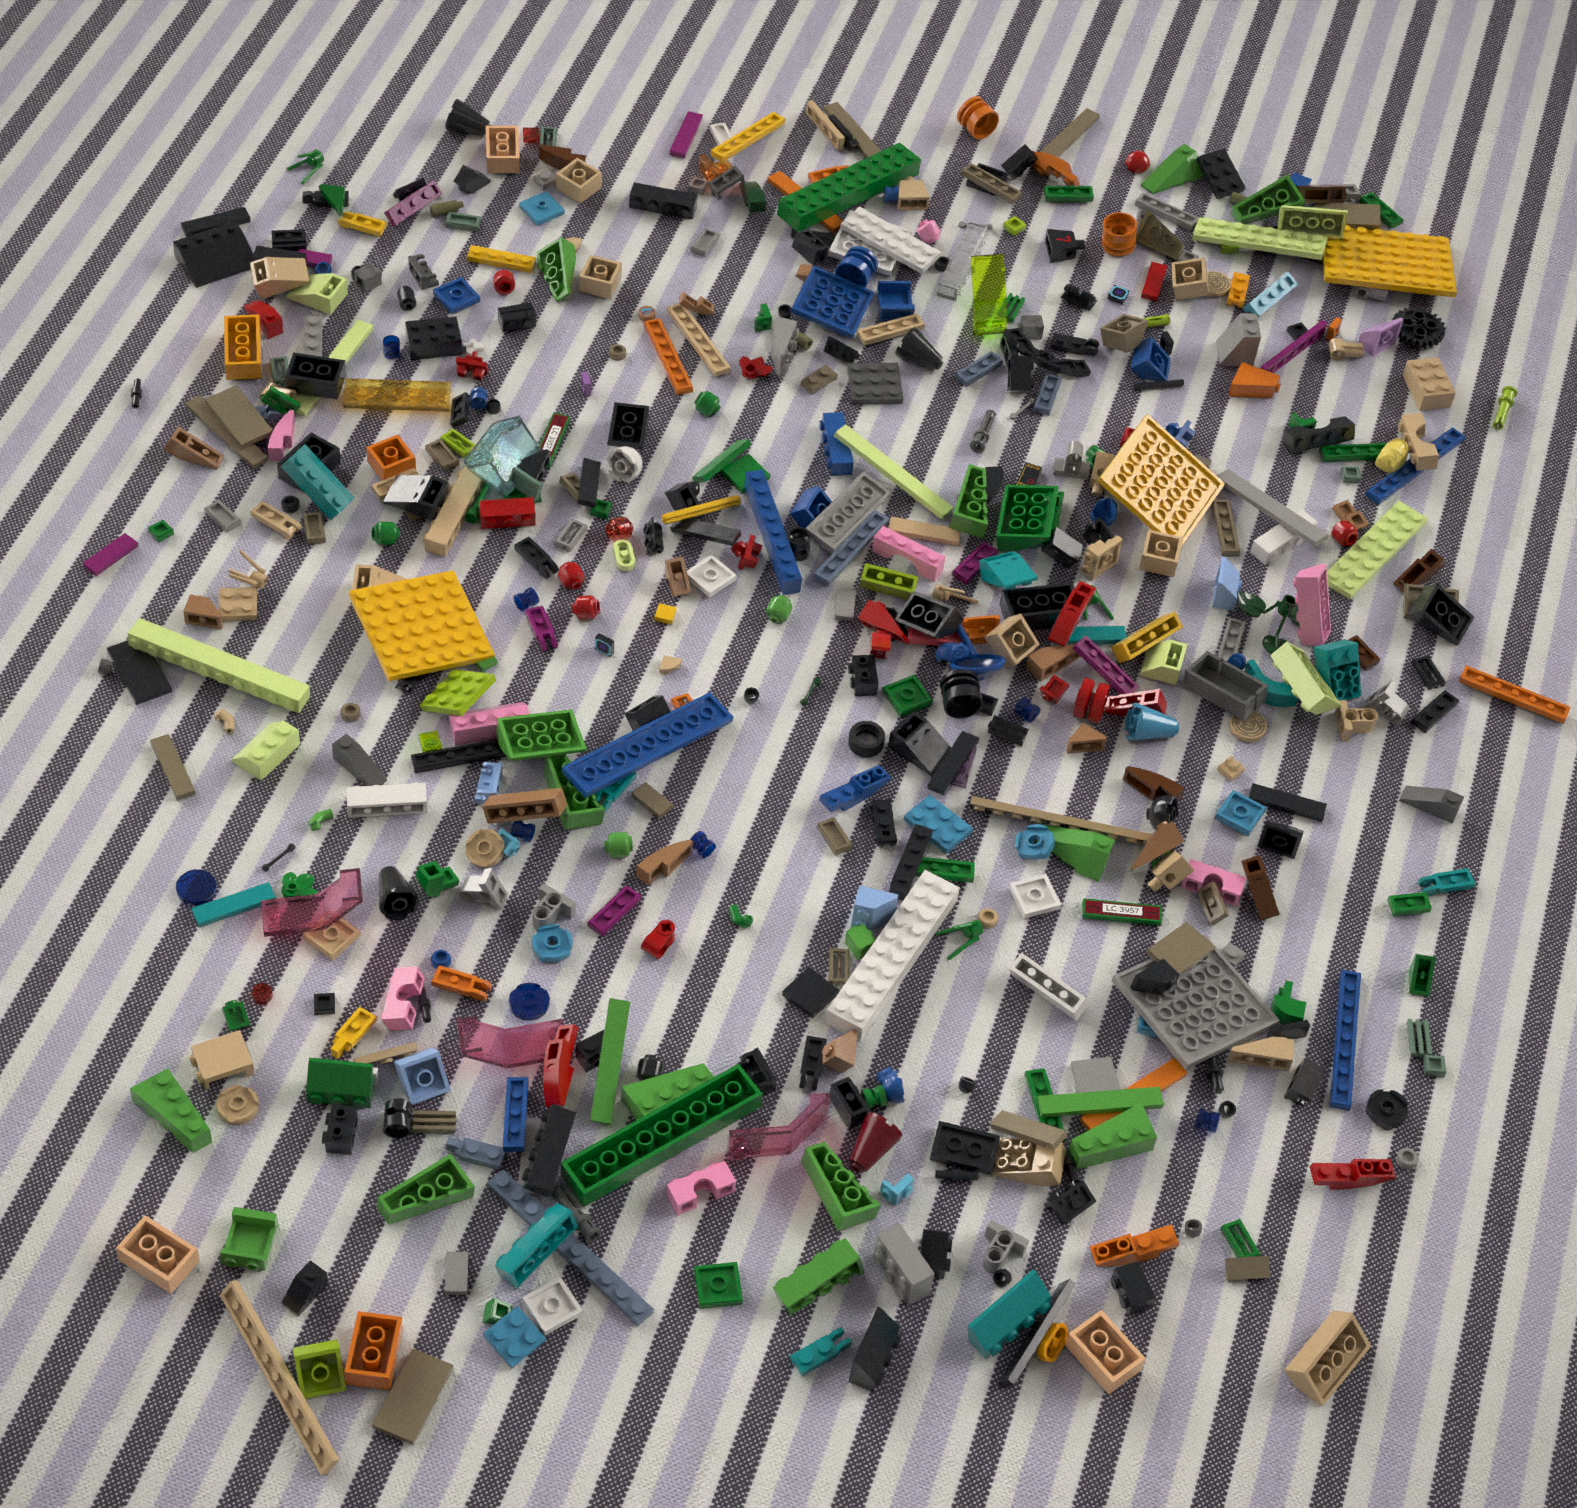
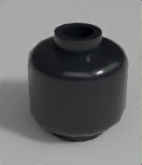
M645 1055L644 1058L638 1061L636 1077L639 1081L663 1075L665 1064L659 1056Z

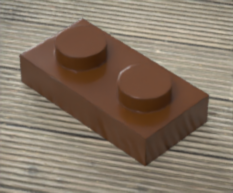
M1358 635L1348 639L1358 643L1359 665L1365 671L1379 664L1381 659Z

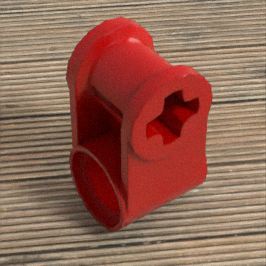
M670 920L660 921L653 931L645 937L641 944V949L656 959H660L675 941V924Z

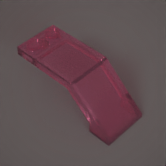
M360 868L339 870L340 878L319 894L262 900L264 937L319 931L329 928L363 902Z
M477 1015L456 1019L462 1057L507 1069L544 1062L548 1041L555 1040L558 1026L564 1025L562 1018L505 1029L479 1022Z
M830 1093L809 1094L810 1105L788 1126L729 1130L727 1159L742 1160L744 1158L792 1154L827 1119Z

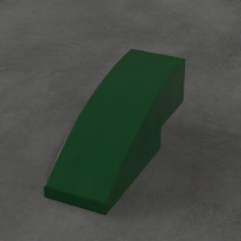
M756 181L745 182L743 185L739 183L745 206L748 207L749 212L766 211V198L760 185Z

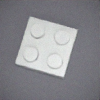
M713 555L687 570L688 580L709 598L736 581L737 577L735 573Z
M1046 874L1012 882L1009 885V889L1024 919L1061 908V903Z
M561 1277L522 1297V1302L544 1335L583 1315L582 1308Z

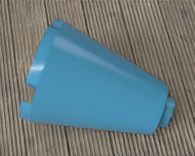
M1132 703L1133 709H1128L1125 719V730L1128 731L1126 738L1128 740L1172 738L1179 732V723H1177L1175 718L1139 703Z

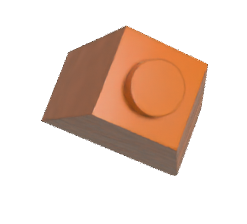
M1242 362L1231 383L1228 396L1272 398L1275 392H1279L1281 383H1279L1280 375Z

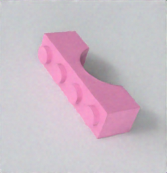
M882 526L874 536L872 552L886 559L892 555L903 556L915 565L919 575L933 582L943 572L945 556L885 526Z

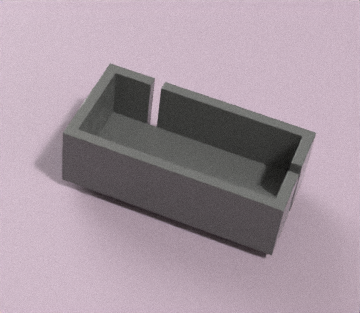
M1209 651L1205 652L1185 670L1183 686L1243 721L1246 720L1254 712V709L1257 710L1266 701L1268 685L1225 660L1222 661L1219 675L1221 658Z

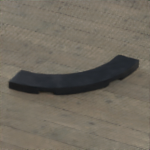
M1020 328L1005 329L1003 332L1008 342L1021 355L1032 356L1031 360H1034V363L1042 368L1069 376L1082 377L1089 376L1091 373L1084 360L1054 358V355L1042 349L1038 350L1022 333Z

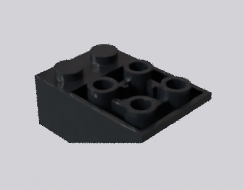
M397 475L383 503L429 520H435L437 511L448 494V481L430 475Z
M915 711L890 732L888 747L931 777H933L951 749L932 724Z

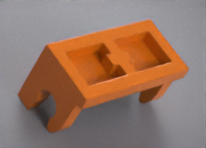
M999 615L964 618L962 627L972 644L988 643L985 636L999 625L1000 617Z

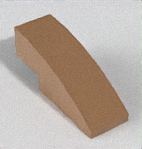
M685 840L674 843L646 857L637 865L636 877L647 885H650L660 874L668 877L692 854L693 841Z

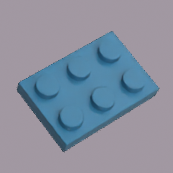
M931 795L927 796L904 815V821L913 828L915 824L934 829L932 843L946 854L973 832V828Z

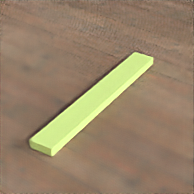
M357 320L328 358L345 360V364H347L373 331V325ZM299 394L296 397V401L301 403V407L296 413L306 416L320 397Z
M844 425L835 432V438L940 519H943L952 512L954 507L849 426Z

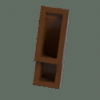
M539 144V159L558 170L563 169L576 158L586 162V155L571 153L572 149Z
M1333 184L1299 186V192L1305 199L1304 203H1344L1346 186Z
M1430 549L1421 559L1418 558L1397 578L1393 585L1403 593L1405 583L1423 585L1445 566L1444 558Z
M1130 766L1125 768L1122 780L1149 800L1153 801L1155 798L1165 795H1174V799H1177L1178 802L1181 800L1184 787L1175 781L1149 770Z

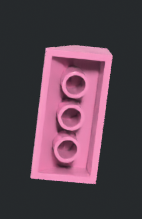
M1320 564L1300 570L1294 578V587L1297 588L1295 604L1298 605L1296 619L1300 624L1298 638L1301 639V645H1324L1331 633L1326 564Z
M519 702L468 710L463 716L448 714L454 744L461 745L497 739V718L528 715L529 711L527 704Z

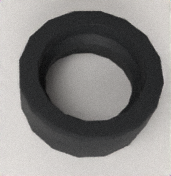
M860 721L851 727L848 745L852 752L861 757H873L882 751L885 732L880 725L872 721ZM863 733L871 734L878 741L871 745L862 744L856 740V736Z

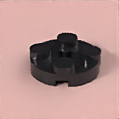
M1379 1089L1370 1095L1365 1109L1366 1114L1384 1130H1391L1401 1126L1408 1116V1103L1406 1099L1397 1091L1390 1090L1389 1092ZM1383 1106L1391 1107V1112L1384 1110Z

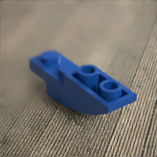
M880 765L852 776L849 783L821 794L819 801L830 812L838 809L844 812L877 792L891 780V776Z

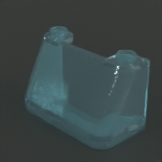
M516 416L493 423L465 458L464 465L497 493L508 495L513 491L514 487L513 481H508L512 468L520 464L523 458L540 452L541 448L521 417Z

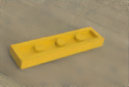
M471 245L467 254V261L532 273L536 264V257Z

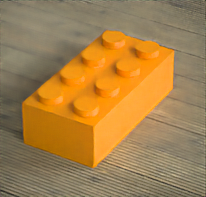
M224 316L226 380L262 379L260 316Z

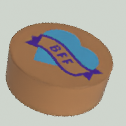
M643 306L639 309V319L642 321L655 319L656 311L651 306Z

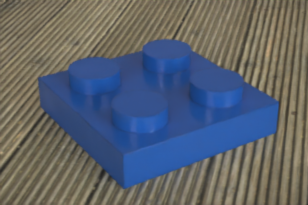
M463 277L433 289L434 296L451 314L480 302V296Z

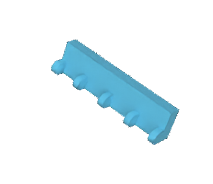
M1286 272L1243 307V310L1246 313L1250 311L1252 314H1257V317H1259L1298 284L1290 273Z

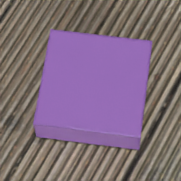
M588 371L581 373V387L585 397L591 396V381Z

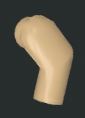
M225 709L216 711L214 713L215 720H223L225 722V733L233 734L234 717Z

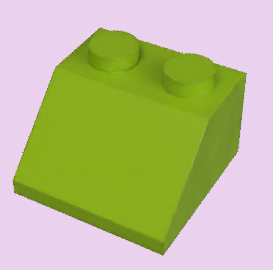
M338 1339L293 1348L298 1385L305 1399L346 1391Z

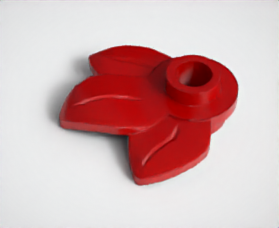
M743 356L739 360L742 375L747 379L766 376L773 370L772 366L764 364L762 356L752 360Z

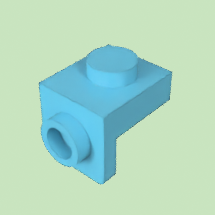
M501 828L497 833L504 840L505 850L503 854L509 859L511 855L514 856L519 851L521 843L516 837H513Z
M907 1173L895 1186L883 1180L880 1187L882 1197L897 1205L904 1197L908 1198L913 1192L914 1178Z

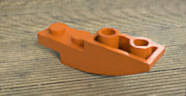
M1035 152L1038 160H1036L1032 167L1035 168L1038 174H1044L1047 177L1052 174L1057 179L1061 178L1067 186L1080 185L1078 177L1071 173L1072 169L1069 163L1047 153Z
M1171 1224L1136 1236H1131V1234L1123 1235L1091 1245L1089 1248L1096 1267H1110L1159 1257L1160 1252L1179 1247V1242Z

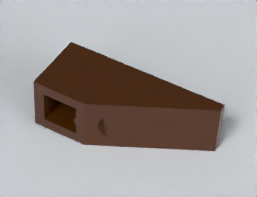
M1258 855L1242 860L1243 870L1260 920L1280 915L1261 856Z

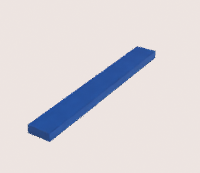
M1452 427L1430 444H1435L1439 460L1461 444L1466 436ZM1409 459L1398 470L1390 473L1367 490L1365 496L1379 505L1425 470L1416 471L1414 464Z
M1341 969L1329 1107L1350 1111L1361 973Z

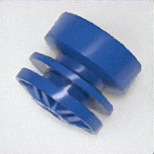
M854 246L847 251L835 269V275L865 288L878 269L877 258L867 248Z

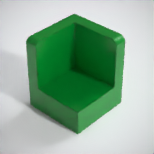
M1294 412L1291 413L1288 425L1290 428L1301 426L1315 429L1317 421L1314 417L1306 420L1299 418Z

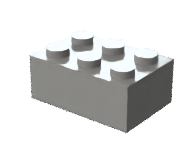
M897 1223L878 1233L873 1259L885 1271L884 1274L888 1282L893 1283L898 1297L909 1306L930 1295L935 1273L901 1224Z

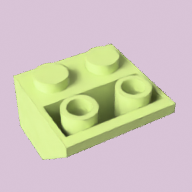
M1169 639L1153 645L1147 650L1140 676L1176 685L1188 644Z

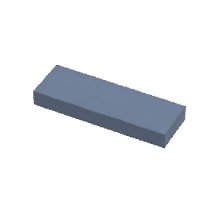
M991 351L955 373V379L968 387L1003 365V360Z
M1045 374L1033 407V412L1047 416L1050 415L1062 377Z

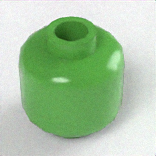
M783 595L772 597L766 609L769 620L776 624L787 621L793 609L791 600Z
M627 832L610 833L608 840L604 841L605 852H609L611 858L628 857L630 852L633 851L632 836H628Z

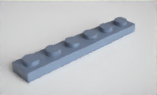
M874 510L814 573V578L829 586L874 539V536L882 526H886L889 523V517Z

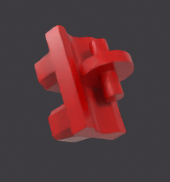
M473 351L472 355H466L465 358L456 357L458 377L465 378L467 372L471 371L473 372V379L482 381L484 375H488L487 362H483V358L478 357L477 351Z
M752 534L745 544L740 540L731 547V551L735 556L740 557L738 569L743 570L745 566L754 569L758 563L759 558L753 555L758 556L763 545L754 542L756 536Z

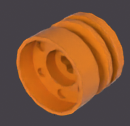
M974 96L961 105L957 112V121L975 139L981 140L988 137L996 129L999 123V115L981 97Z
M1116 212L1105 217L1102 231V248L1106 253L1113 256H1125L1134 251L1136 247L1137 221L1133 216L1124 212Z

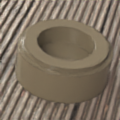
M620 344L612 345L609 348V357L616 361L623 360L626 357V348Z
M355 703L343 705L341 708L342 719L347 722L358 720L360 717V707Z

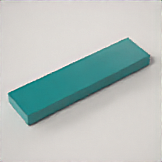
M1079 626L1075 628L1066 645L1077 644L1085 636L1094 644H1116L1127 637L1125 626Z
M269 882L191 909L198 927H202L275 902L276 897Z

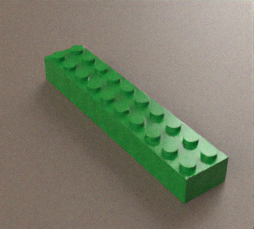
M899 142L779 199L777 215L796 231L807 229L884 192V186L892 188L908 176L915 177L919 175L921 159Z
M737 1064L562 1161L561 1177L582 1206L585 1207L761 1107L762 1093L740 1064Z

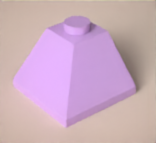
M1398 318L1364 330L1360 335L1359 343H1363L1364 350L1371 356L1382 352L1396 344L1404 319Z

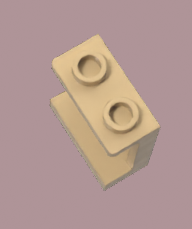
M240 1030L191 1046L192 1055H189L192 1067H197L198 1072L195 1073L198 1083H203L205 1090L210 1089V1082L243 1071L246 1077L255 1075L253 1062Z

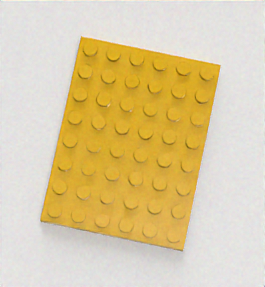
M1345 225L1343 239L1328 238L1322 257L1324 282L1456 298L1457 289L1449 238L1429 236L1427 234L1418 235L1410 232L1401 233L1393 230L1366 229L1364 227L1351 228Z

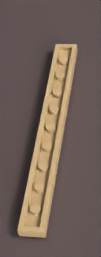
M972 796L970 806H974L973 809L985 812V809L993 810V814L1004 816V813L1012 814L1011 818L1023 820V817L1031 818L1030 822L1042 824V821L1049 822L1050 826L1061 827V825L1068 826L1069 829H1082L1089 832L1106 834L1107 837L1118 840V837L1125 838V842L1137 844V841L1146 844L1152 835Z
M238 1280L230 1281L220 1294L222 1301L320 1475H328L340 1459Z

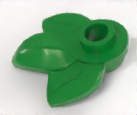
M288 872L282 878L283 886L281 892L286 900L294 901L299 897L312 898L318 894L311 887L314 883L313 875L304 873L296 876L293 872Z

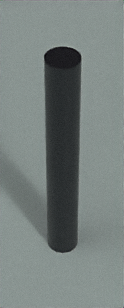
M1184 380L1134 383L1133 389L1143 390L1184 386Z

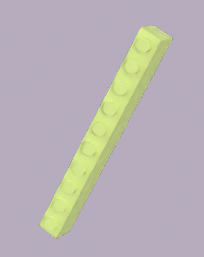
M139 618L128 632L129 646H132L134 649L142 650L169 663L177 664L187 670H192L202 676L217 680L219 683L227 684L254 697H259L272 704L282 706L287 710L300 713L310 698V685Z

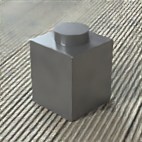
M372 263L354 271L355 284L365 293L382 285V272Z
M1022 315L1021 322H1018V328L1028 339H1042L1044 330L1042 315Z

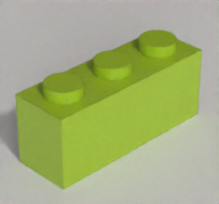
M865 563L860 587L908 600L912 593L916 591L918 576Z

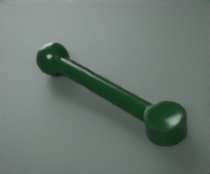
M815 677L813 679V685L804 699L800 700L802 706L807 705L809 696L816 685L820 684V678Z

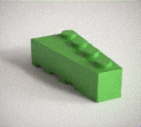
M1287 174L1234 205L1231 215L1236 222L1250 224L1279 215V209L1282 205L1303 207L1305 199Z
M168 1068L130 1088L132 1102L143 1108L150 1117L156 1119L165 1130H169L191 1152L194 1153L212 1143L209 1127Z
M1139 1103L1072 1139L1069 1152L1074 1157L1076 1162L1075 1168L1078 1170L1152 1151L1157 1135L1142 1103Z
M450 1153L377 1198V1209L388 1225L473 1198L475 1186Z
M844 1238L833 1242L825 1252L817 1253L812 1258V1261L806 1265L798 1266L794 1273L787 1278L783 1277L778 1280L773 1289L778 1299L791 1315L813 1303L816 1299L815 1296L818 1294L819 1296H825L831 1292L834 1285L840 1283L843 1286L850 1282V1276L857 1274L859 1277L865 1272L860 1257L847 1239Z

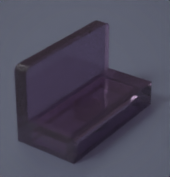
M973 746L970 757L952 785L966 789L976 757V746Z

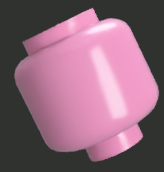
M925 219L918 224L920 227L916 232L922 242L931 244L940 238L941 230L934 220L928 221Z

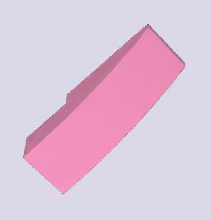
M294 410L288 411L282 417L271 434L268 444V455L271 461H280L284 457L285 448H292L295 426Z

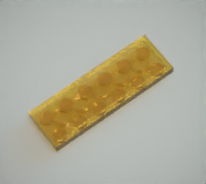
M345 378L343 408L449 412L451 382Z

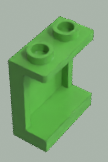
M234 1207L232 1211L233 1221L224 1249H221L220 1252L221 1262L229 1267L240 1266L252 1271H265L278 1227L277 1214Z

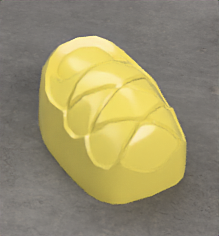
M1400 438L1391 440L1381 450L1375 465L1387 473L1395 472L1407 460L1408 443Z

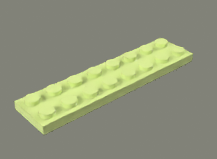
M1199 217L1192 240L1322 260L1328 237Z
M1398 501L1327 571L1328 586L1346 598L1351 599L1427 523L1428 518Z

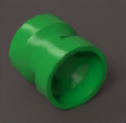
M882 1085L876 1086L871 1090L869 1088L861 1090V1096L867 1102L870 1109L877 1105L879 1107L887 1105L886 1092Z

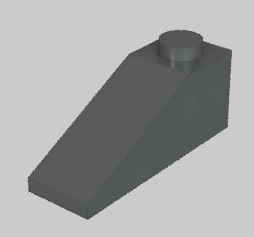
M345 734L332 744L333 759L365 786L382 785L387 781V778L360 744L348 734Z
M1406 786L1399 801L1453 824L1464 796L1447 789Z

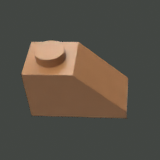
M190 594L183 611L185 623L222 630L221 614L208 597Z
M854 1029L826 1044L822 1051V1064L840 1073L855 1066L857 1030Z

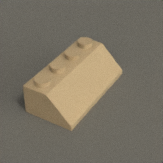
M1333 1310L1284 1370L1297 1389L1320 1406H1324L1371 1345L1353 1313Z

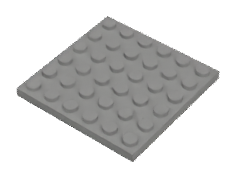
M1204 934L1203 936L1211 942V940ZM1217 947L1214 952L1179 976L1178 985L1172 992H1166L1161 996L1133 991L1130 988L1136 974L1157 963L1152 958L1114 975L1111 980L1185 1069L1269 1030L1272 1026H1277L1280 1021Z

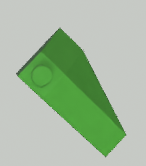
M1183 144L1157 167L1141 184V187L1152 194L1169 190L1174 185L1182 186L1184 182L1197 181L1204 176L1196 161L1198 157L1197 151Z
M560 237L536 252L538 267L543 271V277L548 281L549 289L557 302L571 294L576 263L575 245Z
M1044 825L1052 832L1055 840L1054 848L1050 853L1059 856L1064 864H1070L1078 874L1099 882L1112 853L1115 839L1095 832Z

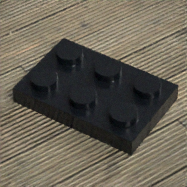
M1226 149L1197 157L1196 161L1216 199L1230 196L1233 192L1240 193L1246 189Z
M939 1121L930 1160L992 1175L1000 1135Z

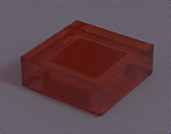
M523 127V142L538 143L539 127Z

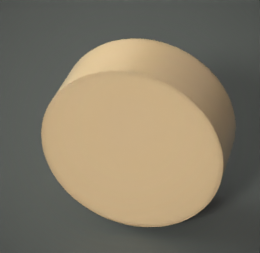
M986 908L979 912L978 920L983 928L990 929L997 925L998 914L993 909Z

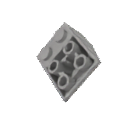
M781 317L776 318L773 326L770 352L779 380H782L783 375L788 372V362L791 363L792 351H796L798 341H795V339H797L799 329L796 328L797 321Z

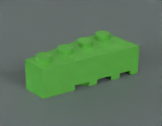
M972 464L968 465L949 525L951 529L982 539L988 526L986 469Z
M566 754L545 757L543 772L549 789L562 788L567 806L560 815L564 830L602 824L605 809L596 801L597 797L592 794L585 798L561 772L563 766L571 763Z
M704 1063L622 1086L621 1100L634 1118L638 1120L714 1078V1076Z
M825 1142L806 1147L801 1163L837 1230L840 1231L876 1219L881 1204L870 1197L869 1191L864 1185L861 1186L854 1179L855 1175L850 1170H846L841 1164L842 1161Z

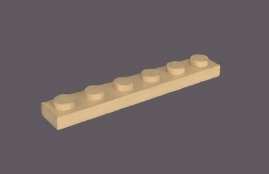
M679 303L667 307V313L712 374L717 377L729 373L731 367L689 310Z

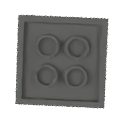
M847 363L851 404H903L904 399L898 363Z

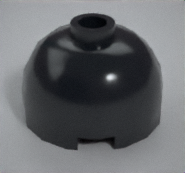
M1174 795L1160 796L1151 803L1150 808H1147L1146 818L1150 820L1154 830H1158L1156 826L1164 821L1168 823L1175 822L1176 816H1179L1178 800L1174 799Z

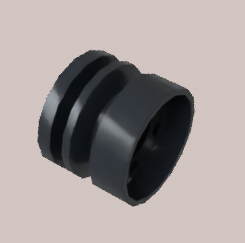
M956 669L948 672L940 679L939 685L943 697L942 702L947 715L957 719L968 718L977 714L982 709L983 699L980 692L979 679L972 670Z

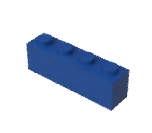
M843 412L823 413L822 420H819V430L823 431L821 434L822 443H825L824 455L828 457L826 465L827 469H830L831 476L852 475L854 462L851 449L834 437L835 432L846 425Z

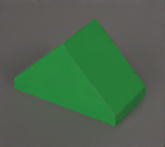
M320 184L319 192L341 217L344 209L345 187Z
M1415 954L1409 968V993L1424 996L1430 995L1436 957Z

